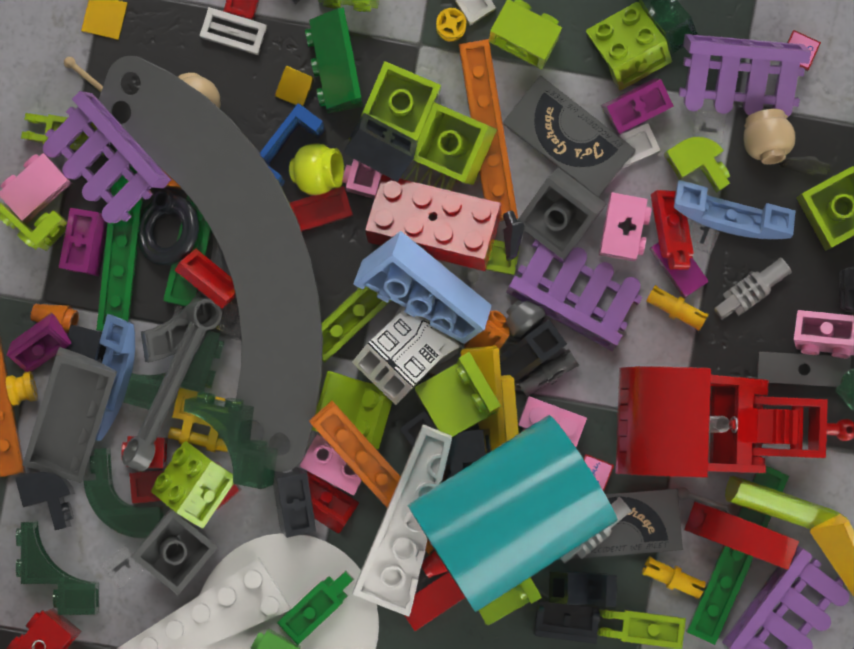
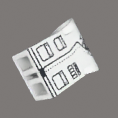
M400 306L392 321L370 340L352 361L395 405L433 368L444 364L463 349V346L456 339L430 326V320L422 316L413 317L404 312L405 307Z

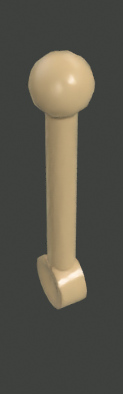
M69 56L64 59L65 67L72 68L97 90L102 91L103 86L80 68L73 57Z

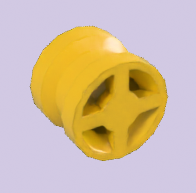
M447 8L439 13L436 20V30L440 38L448 42H454L463 37L466 31V18L462 11L456 8Z
M31 371L24 372L20 377L13 375L6 377L7 393L12 406L20 405L24 400L30 402L38 400L37 387Z

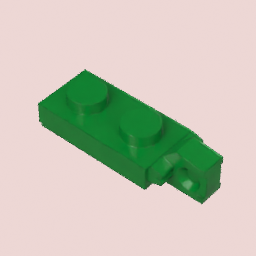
M347 571L342 573L335 581L328 576L286 613L277 624L299 645L343 604V600L348 597L343 590L354 578Z

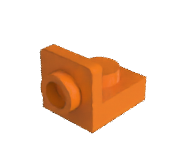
M490 311L485 330L466 342L464 349L497 346L500 350L510 336L506 317L498 311Z

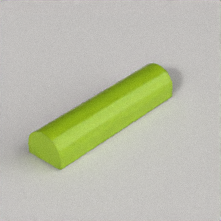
M366 286L363 290L358 288L321 323L323 336L322 361L324 363L388 304L377 298V292Z
M734 475L729 477L725 489V499L728 502L808 529L841 514L836 510Z

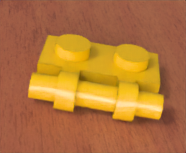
M179 388L172 417L184 420L182 429L170 427L168 438L179 441L181 445L187 441L190 444L206 447V451L214 453L216 450L228 452L230 441L219 438L221 429L228 431V424L235 401ZM194 423L210 426L209 435L192 432Z

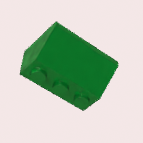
M344 7L310 19L311 28L305 29L308 47L314 46L316 58L311 59L314 77L320 76L322 88L316 89L320 107L326 106L327 113L363 107Z

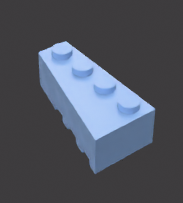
M402 231L362 260L353 285L362 290L366 286L377 292V298L387 303L389 300L400 304L405 307L404 312L413 317L422 316L430 320V326L464 344L485 330L492 307L489 302Z

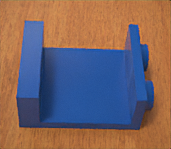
M298 103L261 150L260 154L266 164L269 165L299 125L319 139L325 132L323 121ZM269 167L282 187L285 183L282 176Z

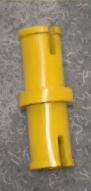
M657 285L653 287L646 300L647 303L670 314L669 318L674 320L676 317L694 327L697 331H700L709 315L684 302L685 298L681 296L677 298L660 289Z
M650 556L645 562L647 567L643 568L642 575L666 584V588L670 590L675 588L693 596L695 599L701 597L703 593L701 588H705L706 581H701L682 572V568L676 565L673 568Z

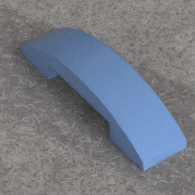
M682 180L677 182L674 208L686 217L704 226L749 238L788 239L793 236L795 210L766 203L763 210L708 196V187Z
M107 314L99 343L106 346L102 364L116 370L117 374L95 439L97 441H101L122 406L130 383L135 356L134 324L112 314Z

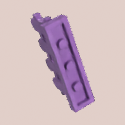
M685 34L683 46L691 54L690 57H684L683 65L688 66L686 87L679 88V96L684 97V105L688 110L698 111L701 109L704 99H714V108L721 114L730 112L734 101L743 102V109L748 115L761 111L763 104H773L772 109L783 110L788 117L792 113L793 106L799 107L800 99L795 97L798 76H804L805 69L800 67V63L809 64L811 51L804 44ZM711 55L720 56V60L710 59ZM748 58L750 59V63L740 62V59ZM770 60L780 61V64L772 65L770 64ZM709 68L718 69L715 90H706ZM738 71L748 72L745 93L735 92ZM768 73L778 74L774 95H765Z
M79 91L72 98L78 107L76 109L70 107L66 111L69 117L56 131L49 129L45 133L48 139L43 145V152L48 157L57 158L63 154L68 159L62 169L66 178L75 180L83 176L88 181L82 189V195L86 200L98 201L102 197L108 203L102 210V217L106 222L117 223L121 219L127 222L132 217L128 213L130 209L142 197L149 199L153 195L150 191L151 187L163 189L171 179L93 93ZM92 122L98 128L96 131L90 125ZM84 131L89 138L74 153L69 146ZM111 144L117 149L116 152L110 147ZM104 153L109 160L94 175L89 167ZM131 166L137 171L136 174L130 169ZM123 175L129 182L113 196L109 189Z
M535 239L532 247L537 250L527 267L520 266L517 273L522 275V277L514 276L506 293L522 302L528 300L544 308L545 315L606 349L613 351L623 336L617 332L618 329L624 332L628 325L623 320L632 303L639 305L643 298L638 295L641 287L639 280L634 277H628L620 285L611 280L614 274L611 264L602 262L598 264L595 270L585 266L587 253L584 249L579 247L573 248L563 260ZM552 258L563 264L554 282L543 277ZM579 273L589 278L580 297L570 292ZM540 285L549 290L548 293L538 289L537 286ZM606 288L616 293L607 312L596 306ZM564 300H567L570 303L574 304L575 307L573 308L567 305L566 303H564ZM591 314L601 319V323L591 318Z
M797 546L789 570L781 567L776 568L722 643L730 649H771L763 643L771 633L786 644L784 649H813L812 641L806 635L812 627L819 631H825L830 627L831 618L824 611L830 603L837 606H844L848 603L849 593L843 588L845 583L840 577H837L834 581L818 569L822 563L815 558L809 562L813 555ZM797 577H799L798 580L795 582V584L791 587V585H792V583L795 581V579H796ZM806 584L823 596L817 605L800 594ZM780 601L781 603L778 605V607H777V608L775 609V611L773 612L772 610L775 608V606H776V605L778 604V602ZM788 609L805 620L798 630L782 619ZM762 626V628H761V630L758 632V634H757L756 636H754L755 633L758 631V629Z

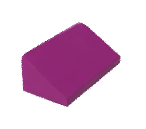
M659 242L649 248L683 298H686L709 282L693 257L690 259L691 265L689 270H670L667 258L661 256Z
M50 313L14 339L9 346L7 356L25 372H33L57 355L59 347L67 348L71 341L56 316Z

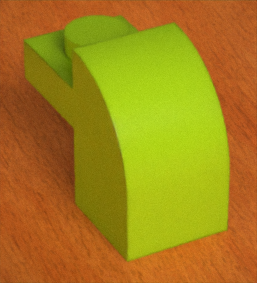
M691 137L681 141L664 153L665 159L679 180L700 168L716 193L730 184L727 179L730 177L727 168L721 161L717 163L714 159L721 155L724 150L711 139Z

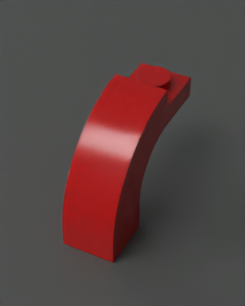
M694 502L684 528L687 532L789 570L799 541L698 502Z

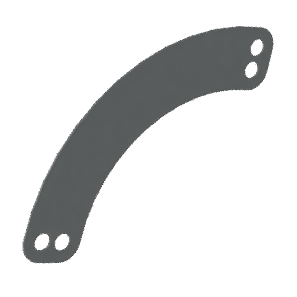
M137 56L121 57L108 70L99 101L111 114L116 102L125 101L129 104L131 117L126 123L121 125L154 162L175 180L196 204L216 237L233 280L239 307L242 342L241 369L237 395L228 424L230 443L238 454L273 471H289L298 466L304 458L313 427L309 420L316 415L322 376L323 336L319 295L311 258L297 218L280 183L259 151L224 112L205 95L173 73ZM128 72L136 73L141 81L140 89L133 95L125 93L121 86V80ZM251 420L259 422L264 430L263 438L258 443H251L244 436V426ZM275 433H284L290 440V449L285 455L275 454L270 447L271 437Z

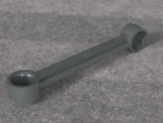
M196 298L189 303L186 310L189 325L138 435L128 442L123 452L122 462L124 465L143 472L152 462L155 454L154 442L206 330L215 328L221 320V308L211 299ZM208 303L211 307V317L207 323L200 324L196 317L197 309L201 304Z

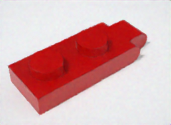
M656 190L651 194V201L661 256L667 258L670 270H689L691 265L690 259L693 257L694 251L688 218L674 208L676 191Z

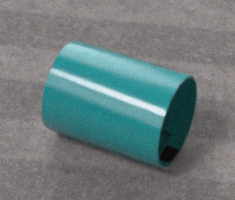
M550 415L544 417L407 505L475 612L618 520L614 509L590 468L564 430Z

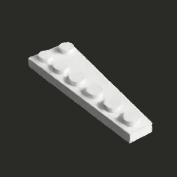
M422 425L356 581L352 595L409 617L428 538L407 505L441 484L452 441L451 435Z
M257 558L117 649H202L291 610V607L260 558Z

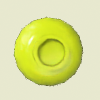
M320 143L301 147L296 153L295 158H292L290 161V178L301 191L309 195H321L329 192L332 188L341 187L344 175V161L340 150L329 148Z

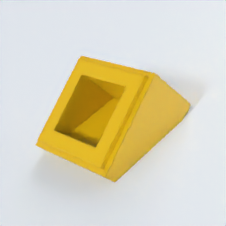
M286 66L275 97L294 105L299 103L304 106L315 80L312 76Z

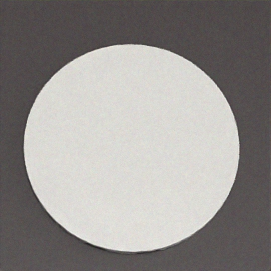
M277 533L246 542L222 559L209 575L200 595L255 559L260 558L292 609L319 582L324 581L328 576L335 581L342 573L347 571L354 578L343 590L348 597L343 600L342 605L299 644L301 646L300 649H376L379 633L377 604L352 595L361 569L342 550L314 536L303 534L286 538L283 533ZM283 613L202 649H251L258 633L261 632L265 635L268 629L291 641L293 640L277 624L286 614Z

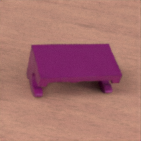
M654 78L601 105L604 113L608 114L612 122V128L618 134L674 107L662 80Z
M70 208L59 268L99 276L108 222L103 219L101 213Z

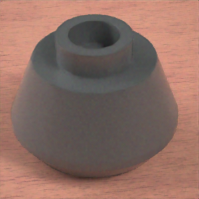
M518 300L506 311L509 315L506 321L512 336L521 340L534 331L546 317L544 308L528 300L523 303Z

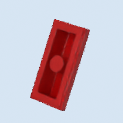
M307 471L314 519L339 534L359 502L320 477Z

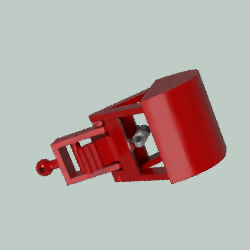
M621 367L619 368L616 474L708 478V471L766 473L765 458L762 456L826 458L827 435L836 436L842 441H850L854 438V422L845 418L837 423H827L828 399L764 397L763 395L768 396L769 380L711 375V368ZM710 387H712L711 416H710ZM763 405L791 406V410L763 409ZM804 407H809L808 450H802ZM709 433H710V463H708ZM762 444H790V449L762 448Z

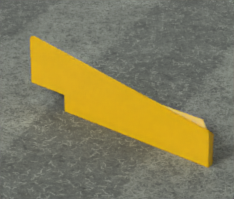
M497 346L465 348L461 350V356L470 352L501 405L497 413L478 423L479 429L489 428L493 451L519 434L514 378L511 375L501 376L500 355Z
M839 514L811 528L810 533L854 597V530L850 521L842 514Z

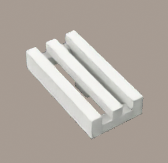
M208 7L200 38L259 55L267 25ZM213 17L258 30V33L254 35L211 21ZM211 28L255 43L252 46L209 33L208 30Z

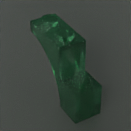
M208 330L206 338L196 352L180 387L205 393L206 388L212 389L216 371L211 370L214 358H221L225 344L224 341H220L221 334ZM131 373L123 403L149 410L166 373L157 375Z
M199 392L196 397L185 399L184 412L196 415L209 423L226 444L232 461L233 484L257 489H264L274 485L278 448L267 447L268 442L250 440L254 413L253 406L243 405L244 400L238 398H225V401L215 399V394Z
M38 521L21 522V528L16 529V546H21V559L16 560V577H21V584H58V589L53 590V607L58 608V615H95L99 613V582L82 580L62 570L50 558L42 544Z

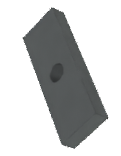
M758 352L756 379L769 380V383L848 388L850 387L851 357L844 359L830 355ZM801 364L806 365L808 369L806 375H801L798 371Z

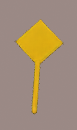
M88 0L81 31L119 40L128 3L119 0Z

